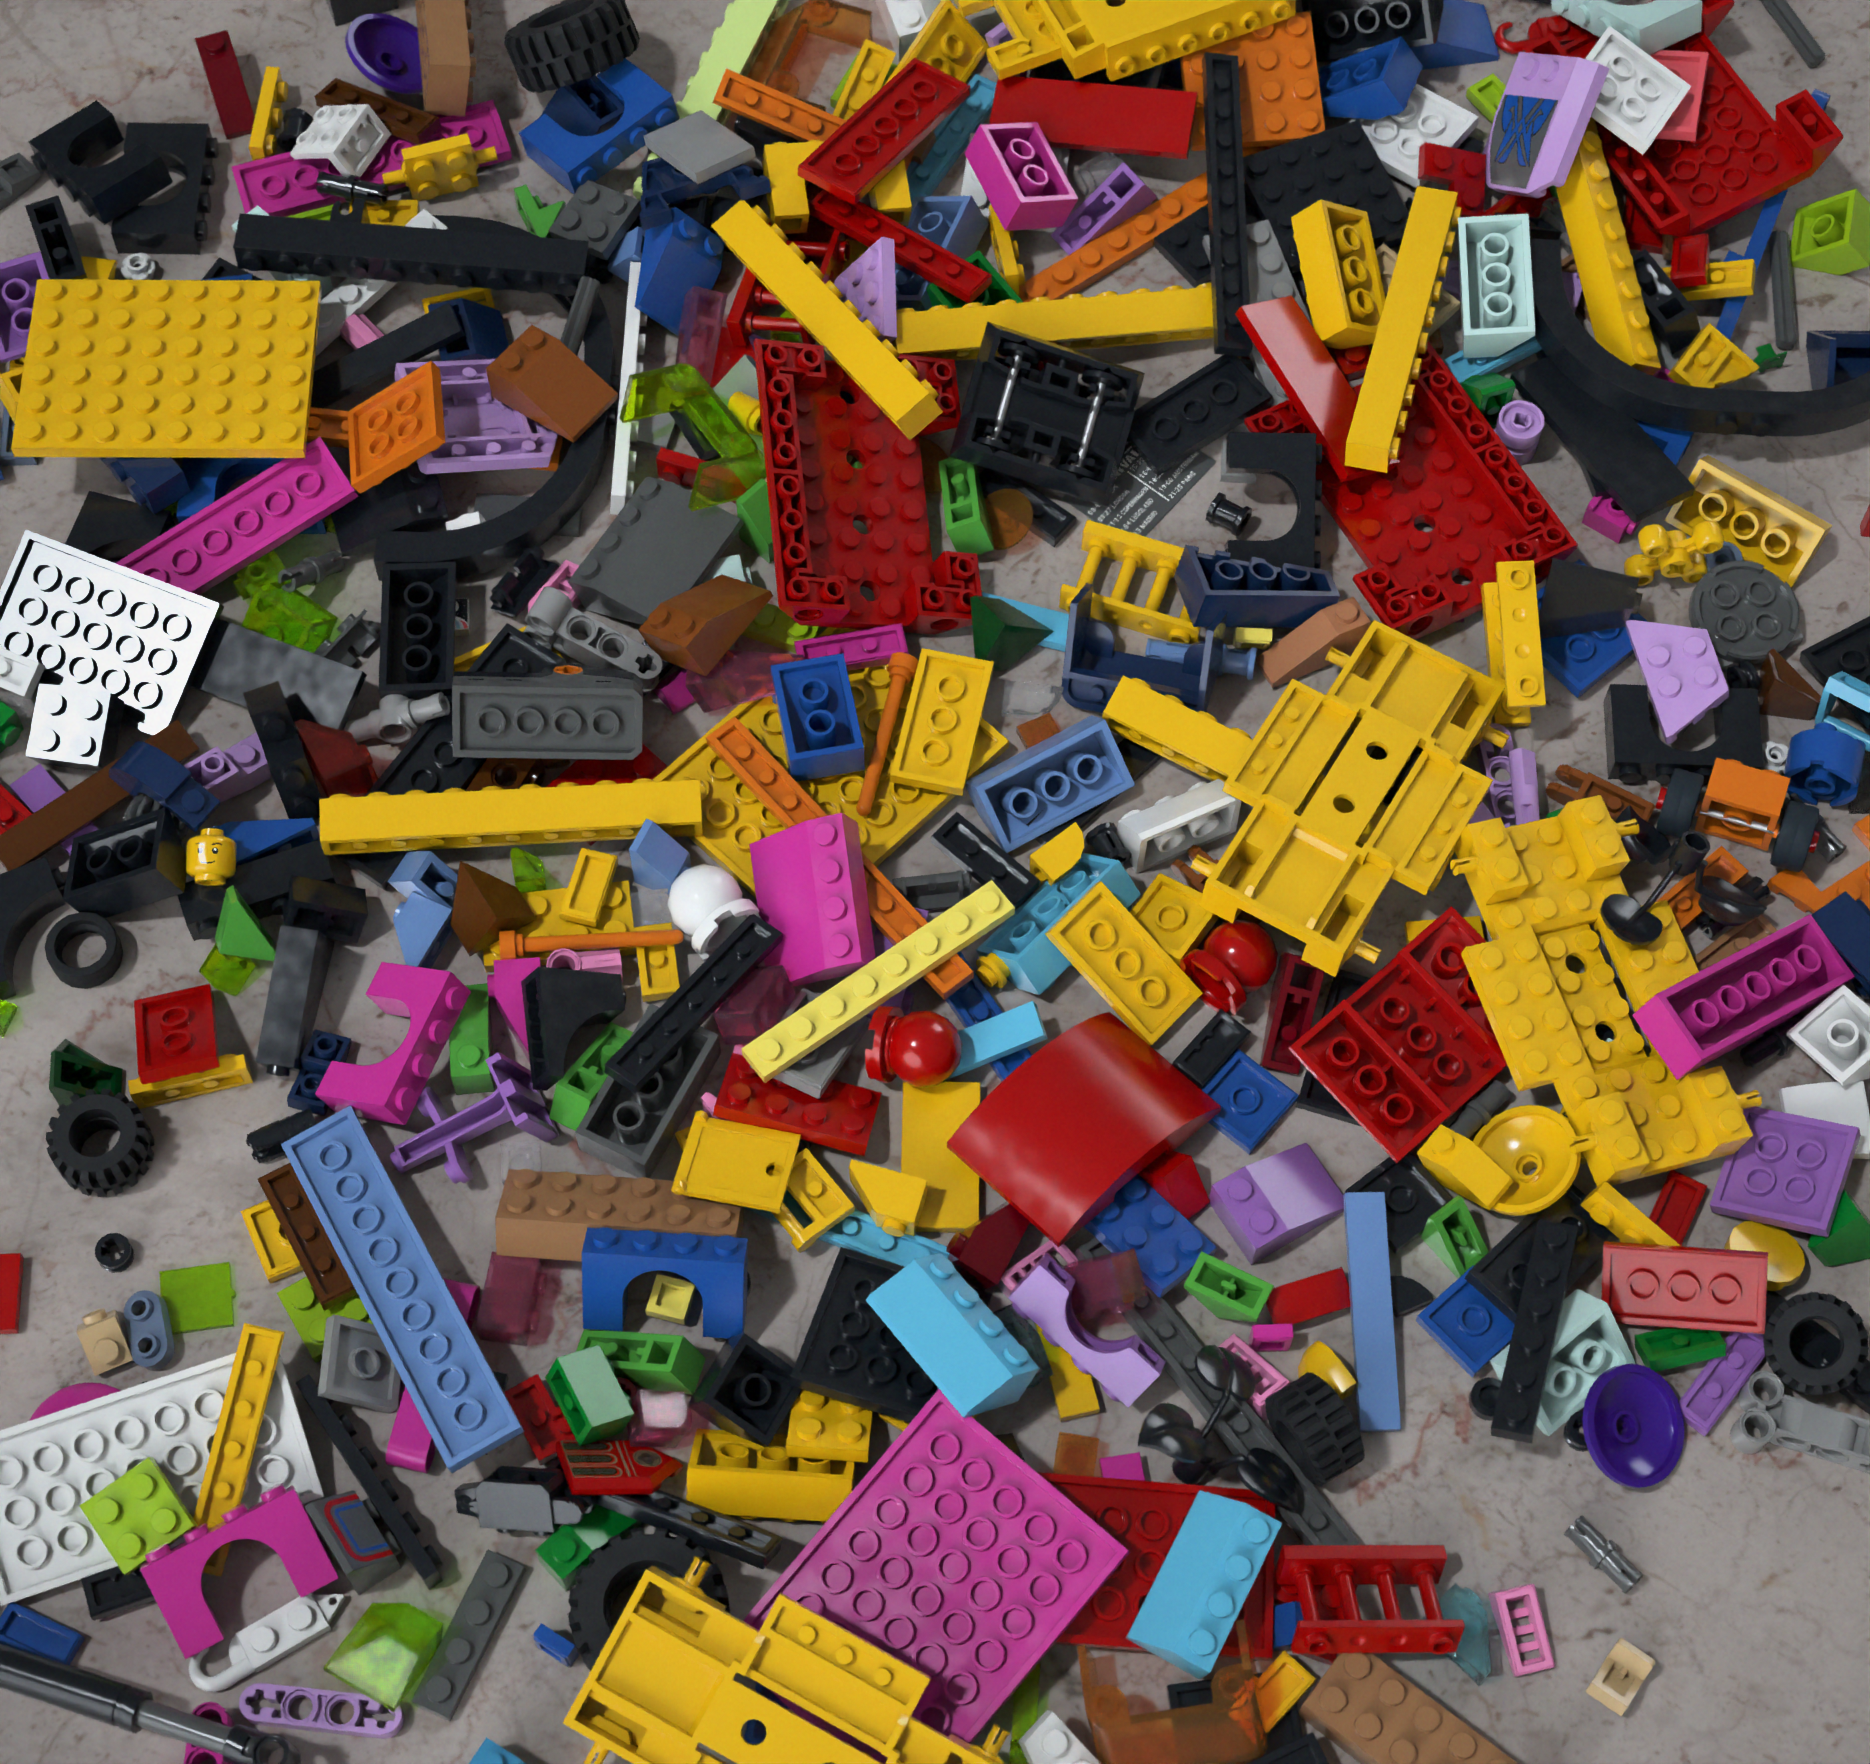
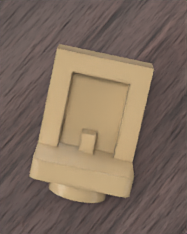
M105 1308L92 1311L82 1317L83 1323L77 1325V1335L95 1376L133 1360L130 1347L118 1321L119 1317L116 1310L107 1313Z
M1620 1638L1601 1664L1585 1692L1622 1716L1642 1682L1655 1665V1660L1625 1639Z

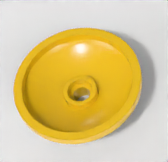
M1518 1106L1499 1113L1476 1134L1473 1142L1513 1180V1183L1491 1210L1511 1216L1536 1213L1555 1203L1570 1188L1578 1173L1581 1152L1577 1154L1570 1152L1572 1147L1568 1148V1139L1576 1137L1577 1134L1561 1114L1543 1106ZM1537 1168L1534 1173L1528 1175L1531 1169Z

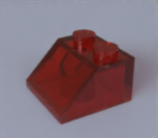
M302 719L296 721L295 725L306 757L327 798L334 794L364 797L374 785L373 783L378 780L372 766L373 760L364 743L357 745L350 732Z

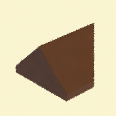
M1774 648L1768 651L1760 668L1759 714L1810 721L1817 714L1821 696Z
M460 861L451 927L469 956L499 941V931H517L536 920L534 913L517 887Z

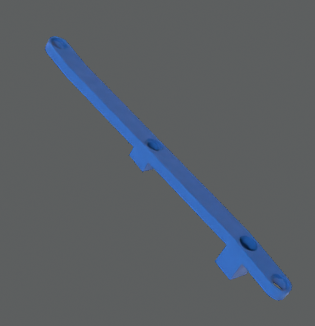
M1814 89L1811 96L1825 111L1831 95ZM1788 189L1765 200L1744 256L1729 250L1723 262L1754 259L1757 271ZM1747 296L1716 298L1725 302L1716 329L1729 340ZM1639 420L1638 425L1678 468L1694 432L1670 429Z

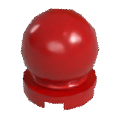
M1247 919L1235 920L1234 923L1226 921L1211 931L1204 941L1203 951L1198 949L1190 951L1180 961L1179 967L1188 977L1191 976L1195 984L1200 988L1203 993L1199 997L1201 1001L1216 1012L1222 1009L1227 1013L1230 1010L1234 1016L1245 1006L1247 1000L1245 994L1255 992L1268 983L1276 968L1278 952L1273 939L1263 926Z
M879 1006L873 1013L868 1030H875L873 1049L865 1048V1065L870 1079H876L882 1083H890L898 1075L903 1082L916 1087L934 1086L947 1079L960 1065L963 1043L956 1027L948 1018L930 1010L914 1011L904 1016L903 1011L898 1006Z

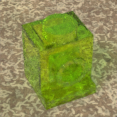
M273 549L236 572L237 580L232 583L241 600L249 599L255 610H258L290 593L284 591L281 587L291 583V580L279 584L278 574L286 568Z

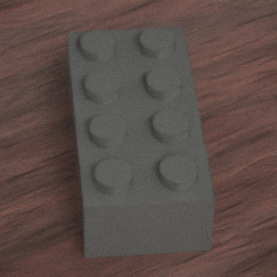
M649 1004L631 1037L660 1007ZM700 1026L636 1094L608 1075L575 1131L579 1150L638 1178H650L721 1054L719 1035Z

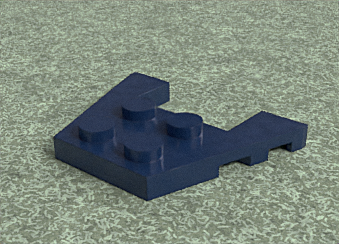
M661 157L643 162L641 182L643 193L640 198L641 212L639 215L642 229L644 231L673 222L668 203L680 204L686 201L688 197L701 193L713 194L721 187L732 185L743 201L771 192L769 179L764 175L759 176V178L753 174L752 168L742 165L697 184Z

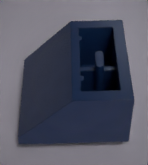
M593 75L588 79L575 82V84L558 88L541 116L543 114L548 115L571 134L592 136L613 127L622 117L625 106L596 75Z
M465 298L428 305L429 312L449 302L465 335L438 349L441 361L496 359L509 347L500 310Z

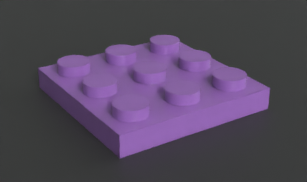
M1759 1107L1744 1109L1743 1114L1753 1136L1736 1153L1726 1156L1710 1202L1711 1211L1717 1214L1828 1237L1861 1136L1859 1127Z

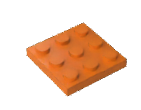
M432 361L427 362L347 412L351 486L360 494L373 486L379 485L384 479L401 469L409 467L414 461L429 452L437 450L446 443L440 368Z

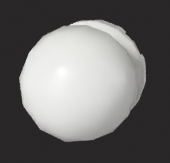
M706 864L691 867L681 873L671 886L667 905L673 922L685 934L692 937L691 946L704 962L749 915L755 914L761 918L758 914L760 911L750 899L742 898V891L737 881L720 867Z

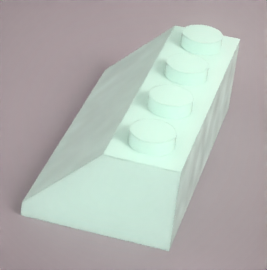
M1529 215L1458 217L1463 358L1498 357L1535 336Z

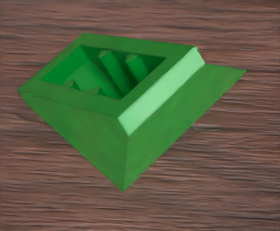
M1845 1188L1843 1189L1829 1236L1824 1237L1811 1234L1807 1246L1824 1266L1832 1267L1870 1259V1220Z

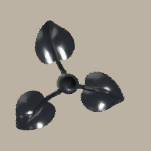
M1631 805L1626 807L1615 821L1619 823L1636 819L1637 823L1635 825L1639 824V833L1637 835L1621 837L1630 862L1643 864L1648 861L1651 865L1655 866L1667 861L1669 858L1670 867L1668 873L1642 907L1636 900L1623 894L1610 895L1603 901L1600 908L1602 919L1606 926L1613 930L1614 934L1623 941L1634 945H1648L1657 940L1662 932V923L1656 916L1647 911L1652 907L1675 874L1688 876L1696 871L1694 889L1699 894H1702L1698 900L1699 906L1710 918L1723 925H1743L1762 915L1767 907L1724 879L1715 876L1703 877L1704 869L1708 865V862L1703 859L1710 850V843L1702 834L1695 831H1686L1671 846L1662 833L1657 832L1655 827L1644 821Z
M1216 1345L1203 1347L1195 1357L1197 1374L1209 1387L1222 1391V1397L1203 1430L1194 1428L1191 1416L1181 1407L1170 1403H1161L1155 1406L1146 1416L1140 1430L1138 1446L1152 1448L1174 1458L1175 1460L1172 1463L1173 1473L1184 1484L1197 1485L1208 1472L1216 1476L1221 1469L1239 1463L1236 1467V1474L1247 1488L1269 1502L1294 1513L1298 1506L1295 1480L1287 1464L1274 1453L1262 1448H1252L1247 1453V1457L1238 1453L1218 1463L1216 1462L1217 1448L1210 1440L1206 1439L1228 1403L1230 1395L1241 1401H1248L1254 1394L1256 1383L1251 1369L1238 1355Z

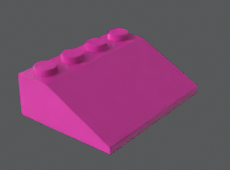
M843 813L804 821L749 844L757 908L760 911L758 914L762 920L782 933L780 944L764 959L769 991L851 975L876 958L858 823Z

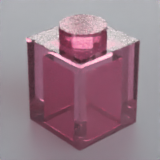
M638 1390L631 1400L634 1415L627 1424L630 1447L676 1448L685 1434L689 1432L692 1425V1413L686 1406L684 1392Z

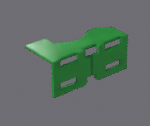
M1770 343L1756 347L1758 356L1753 361L1760 366L1757 371L1762 373L1770 368L1782 367L1787 351L1776 354Z

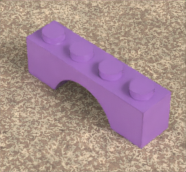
M1046 1253L1015 1285L1008 1299L1013 1302L1014 1310L1022 1318L1033 1320L1042 1329V1334L1049 1343L1055 1347L1061 1346L1072 1356L1073 1363L1080 1371L1087 1375L1091 1373L1100 1381L1104 1392L1116 1402L1121 1401L1129 1407L1160 1376L1166 1361L1137 1335L1121 1340H1106L1098 1338L1085 1330L1075 1317L1072 1308V1291L1076 1279Z

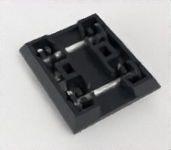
M987 322L949 457L1107 507L1120 467L1145 373ZM997 348H998V353H999L1002 357H1004V359L995 356ZM1039 361L1047 363L1041 371L1030 368V365L1038 364ZM1079 374L1082 375L1081 380L1089 386L1077 383ZM1114 392H1119V396L1114 395ZM1091 394H1094L1093 400L1087 399Z

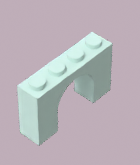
M1551 0L1552 11L1585 30L1601 37L1606 29L1611 26L1649 55L1701 31L1702 0H1654L1641 5L1614 4L1621 0Z

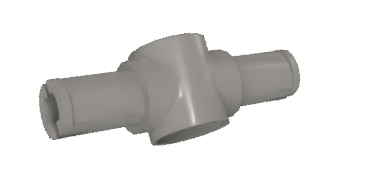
M442 692L420 700L409 699L400 694L387 695L380 700L379 709L371 711L366 717L347 722L342 737L345 742L348 741L350 746L375 737L388 743H404L411 738L412 729L420 727L423 722L449 715L450 704Z

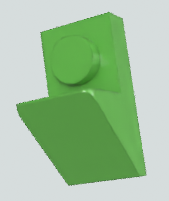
M526 184L514 188L517 211L528 232L539 237L552 238L548 230L565 208V202L560 201L543 208L539 196H532Z

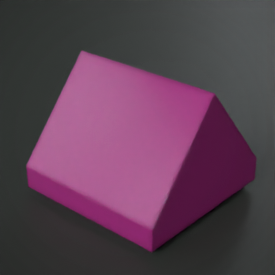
M684 668L679 669L658 683L657 687L653 690L673 715L703 696V692L692 671Z

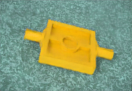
M466 133L401 149L403 157L401 169L381 174L384 184L388 186L405 183L410 190L412 200H430L437 196L478 187L476 173L478 164L498 160L495 146L475 151L471 146L469 135Z

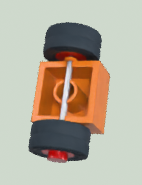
M1716 757L1703 802L1699 801L1698 803L1704 783V776L1675 768L1668 789L1661 787L1655 808L1661 810L1656 831L1680 839L1684 832L1689 831L1695 813L1698 819L1694 830L1765 851H1768L1771 839L1775 838L1776 841L1770 864L1786 868L1790 871L1800 872L1808 852L1814 854L1819 840L1820 832L1815 831L1819 809L1800 802L1789 801L1781 825L1777 822L1791 778L1781 776L1773 770H1760L1749 767L1734 759L1724 760Z

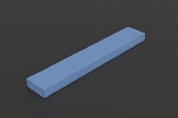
M1347 1192L1343 1195L1354 1372L1355 1381L1357 1382L1355 1387L1359 1432H1399L1401 1430L1385 1192Z

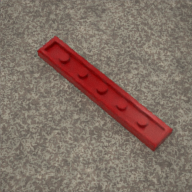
M823 189L808 203L809 214L869 248L881 237L894 239L896 263L967 303H972L992 284L991 274L860 201L853 205Z

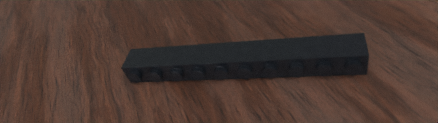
M242 213L239 215L233 245L238 269L250 271L262 270L285 274H312L321 277H350L358 280L375 279L389 282L422 283L425 285H451L460 288H489L497 291L514 290L526 291L528 293H552L564 296L576 294L580 278L582 276L588 277L590 267L589 241Z

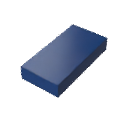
M15 1602L9 1603L0 1617V1642L69 1665L85 1639L81 1634Z

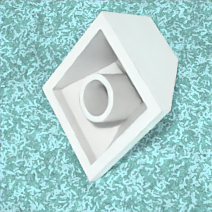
M1843 984L1786 1032L1787 1037L1842 1086L1870 1079V1007Z

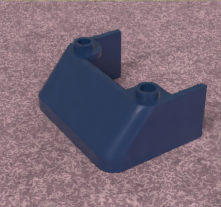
M1807 331L1806 350L1812 390L1837 386L1870 371V331Z
M1086 583L1070 603L1061 693L1064 700L1073 707L1103 713L1124 675L1130 679L1138 678L1145 681L1152 690L1162 695L1169 694L1179 698L1184 703V706L1196 712H1206L1221 665L1228 611H1219L1206 630L1205 641L1193 643L1185 652L1183 664L1115 651L1116 636L1113 628L1104 621L1090 618L1094 584Z

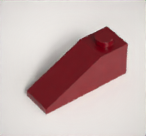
M228 30L195 38L226 140L251 134L255 116Z
M1282 951L1271 992L1260 1065L1298 1075L1301 1062L1290 1052L1289 1047L1311 1027L1324 971L1301 960L1302 956Z
M1006 1201L962 1232L958 1231L947 1246L946 1252L950 1253L947 1259L952 1262L954 1268L963 1279L983 1291L996 1286L1030 1221Z

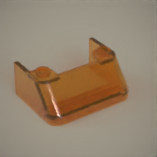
M808 0L776 19L747 78L826 112V106L797 98L800 89L799 80L794 74L790 73V70L809 33L861 49L865 39L873 42L872 12L835 0Z
M1236 1621L1242 1663L1225 1666L1214 1675L1211 1684L1213 1703L1130 1716L1127 1698L1120 1689L1112 1685L1099 1686L1095 1657L1086 1645L1077 1646L1085 1710L1098 1761L1101 1764H1248L1262 1757L1266 1752L1268 1739L1252 1636L1245 1621Z

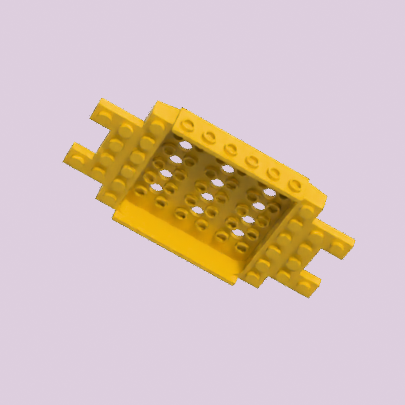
M953 0L963 17L995 7L1011 34L1013 40L986 49L987 59L999 80L1063 58L1075 79L1106 68L1109 80L1115 81L1291 18L1296 14L1295 0H1121L1125 1V3L1118 7L1109 6L1107 4L1109 0Z

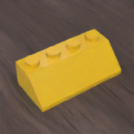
M1321 199L1291 217L1294 231L1293 236L1297 245L1300 270L1303 275L1307 294L1306 300L1309 305L1313 328L1327 347L1341 350L1373 344L1386 298L1368 213Z
M1710 455L1699 459L1688 478L1695 487L1693 496L1674 504L1664 520L1690 536H1693V529L1697 524L1709 520L1716 521L1722 529L1724 541L1734 544L1740 550L1744 561H1752L1764 565V569L1775 574L1784 583L1787 582L1791 588L1811 562L1833 526Z
M696 1428L687 1467L686 1500L724 1515H738L744 1519L767 1517L779 1518L785 1522L810 1520L820 1521L825 1524L854 1490L856 1462L786 1457L788 1435L775 1434L769 1446L763 1447L724 1430Z

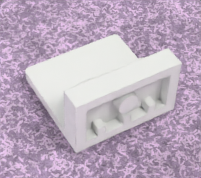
M368 104L327 105L315 113L314 121L306 131L298 136L297 144L290 152V155L294 159L328 158L343 177H349L350 175L361 177L391 133Z

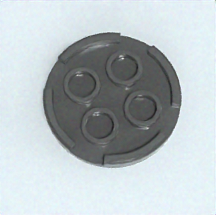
M1729 561L1711 568L1699 580L1689 601V619L1692 628L1707 629L1716 655L1737 664L1745 660L1750 661L1752 664L1762 663L1768 651L1773 648L1780 654L1791 642L1799 625V605L1792 588L1787 582L1784 583L1775 574L1764 569V565L1752 561Z

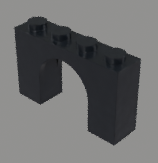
M97 100L28 141L34 152L31 160L41 174L46 172L55 187L60 188L62 186L66 195L73 203L78 201L83 211L89 217L94 215L104 225L173 183L162 156L146 142H143L110 163L86 168L92 160L124 141L113 114Z
M127 122L123 147L124 154L146 142L162 156L168 172L181 175L187 182L183 190L172 200L158 205H136L113 220L111 235L118 254L200 255L202 241H206L208 236L205 213L211 212V196L208 191L209 186H213L215 183V170L212 161L213 158H218L219 147L217 138H212L209 124Z
M1229 432L1226 437V473H1254L1275 476L1288 485L1294 494L1297 505L1295 522L1291 530L1285 535L1267 541L1228 540L1225 543V552L1230 553L1231 559L1250 562L1251 557L1265 559L1266 562L1274 567L1282 568L1284 563L1320 569L1321 553L1320 551H1315V537H1320L1321 515H1315V501H1321L1322 481L1321 479H1316V465H1321L1322 443H1316V433Z
M1610 684L1603 702L1608 779H1619L1625 783L1649 780L1657 781L1661 784H1669L1675 768L1703 775V785H1708L1716 757L1724 760L1734 759L1746 766L1763 770L1757 689L1729 688V697L1716 708H1713L1715 742L1702 750L1682 751L1668 746L1654 733L1649 720L1647 685Z

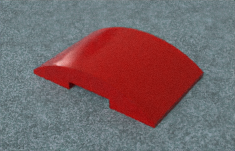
M1452 906L1401 949L1395 958L1348 999L1340 1002L1289 1047L1290 1052L1396 1163L1432 1135L1440 1124L1443 1125L1468 1100L1476 1096L1508 1066L1461 956V952L1465 947L1485 943L1486 941Z
M1111 1012L1091 1017L1063 1032L1017 1067L968 1116L949 1139L946 1147L1057 1247H1060L1114 1201L1115 1193L1163 1152L1166 1155L1172 1153L1216 1116L1222 1107Z

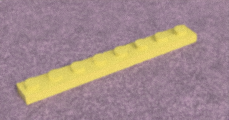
M992 880L748 1043L741 1048L742 1055L764 1083L768 1082L1015 914V907Z

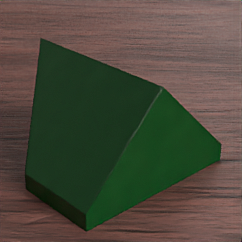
M982 596L970 597L975 658L994 662L993 671L1001 672L1007 670L1054 632L1001 599Z
M64 1039L51 1052L49 1090L59 1106L62 1103L65 1106L72 1103L70 1097L78 1094L79 1098L85 1097L86 1090L94 1089L97 1094H101L102 1089H111L114 1096H116L118 1092L122 1093L123 1069L104 1063L82 1048Z

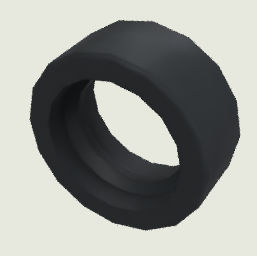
M79 912L66 916L53 926L47 935L45 943L47 961L60 981L75 988L87 989L103 984L112 978L119 969L123 957L121 940L116 930L106 918L96 913ZM97 933L104 938L106 951L92 965L74 968L67 966L63 961V948L77 935Z

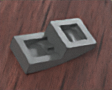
M20 153L0 161V210L19 198L40 178V171Z

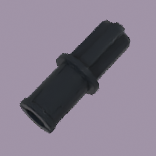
M1800 1014L1795 1015L1777 1028H1771L1764 1032V1036L1742 1048L1740 1056L1743 1059L1744 1065L1755 1068L1775 1055H1785L1788 1048L1795 1044L1787 1037L1786 1032L1802 1020L1804 1016Z

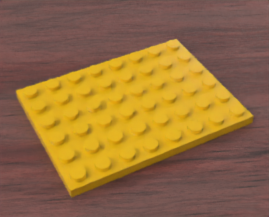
M37 279L11 445L14 457L305 458L322 295L320 281Z
M828 627L818 637L862 629ZM797 656L793 657L789 662L797 661ZM888 664L847 671L864 745L865 770L797 782L828 816L843 813L858 823L861 851L876 867L956 796L954 794L890 782V773L914 681L913 678L904 688L871 812L867 816H861L857 813V803L891 684L890 673L887 671ZM772 677L653 779L654 782H661L684 776L692 780H700L703 835L688 837L755 898L756 892L749 844L785 830V828L707 745L706 737L735 716L789 773L777 704L772 701V696L775 693ZM983 718L981 719L967 780L982 773L1009 748V740Z

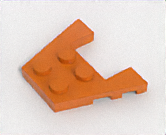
M1869 814L1855 823L1852 832L1870 851ZM1870 860L1823 891H1820L1802 870L1794 872L1785 869L1769 879L1767 886L1773 893L1778 895L1780 892L1795 902L1794 906L1805 913L1807 911L1815 913L1845 891L1855 901L1857 899L1863 901L1870 910Z

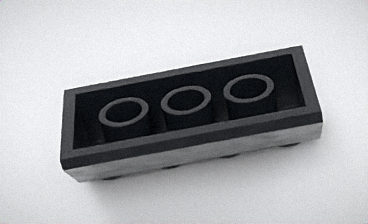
M1301 0L1303 12L1310 11L1317 62L1346 58L1401 36L1409 48L1435 44L1444 7L1443 0Z
M456 562L383 564L378 690L381 699L391 694H400L413 700H420L438 692H442L446 697L452 694L455 658Z

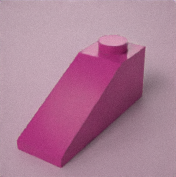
M540 957L494 960V974L487 975L489 997H495L500 1014L530 1063L521 981L537 967H542Z

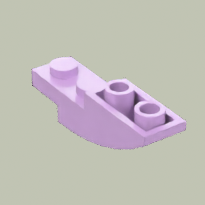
M257 732L223 752L216 746L184 765L191 772V777L219 799L220 802L244 793L271 778V772Z

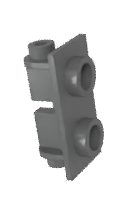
M365 609L357 618L351 613L337 628L341 633L340 636L333 643L327 638L314 654L351 667L357 659L347 650L351 647L361 656L379 638L378 633L381 630L373 621L366 623L362 619L367 613Z
M959 870L957 872L892 879L893 886L913 907L923 910L951 908L970 895V878L967 871Z

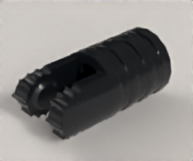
M308 1108L247 1134L246 1143L253 1149L252 1156L254 1160L258 1161V1163L268 1162V1160H273L286 1154L281 1146L283 1142L317 1123L311 1109Z

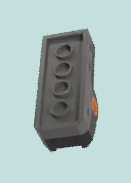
M579 664L550 665L543 668L539 673L454 671L452 683L453 757L633 760L642 752L643 680L635 673Z

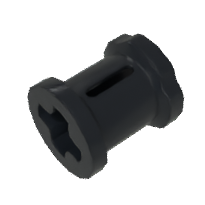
M299 108L286 110L283 115L285 126L283 132L278 135L277 144L286 152L292 151L297 144L298 136L306 131L314 121L307 111Z
M1220 492L1208 508L1206 521L1210 523L1215 521L1231 529L1232 534L1238 537L1250 520L1252 508L1248 506L1242 508L1227 500L1226 495Z
M1106 822L1100 824L1087 833L1085 841L1088 845L1094 847L1098 856L1119 860L1122 866L1130 860L1132 854L1128 848L1122 846L1116 835L1117 827L1114 823Z

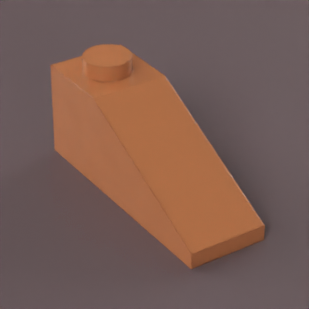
M1353 596L1318 611L1256 657L1255 663L1271 687H1277L1291 681L1292 678H1299L1333 664L1325 661L1332 646L1351 656L1370 627L1371 621Z

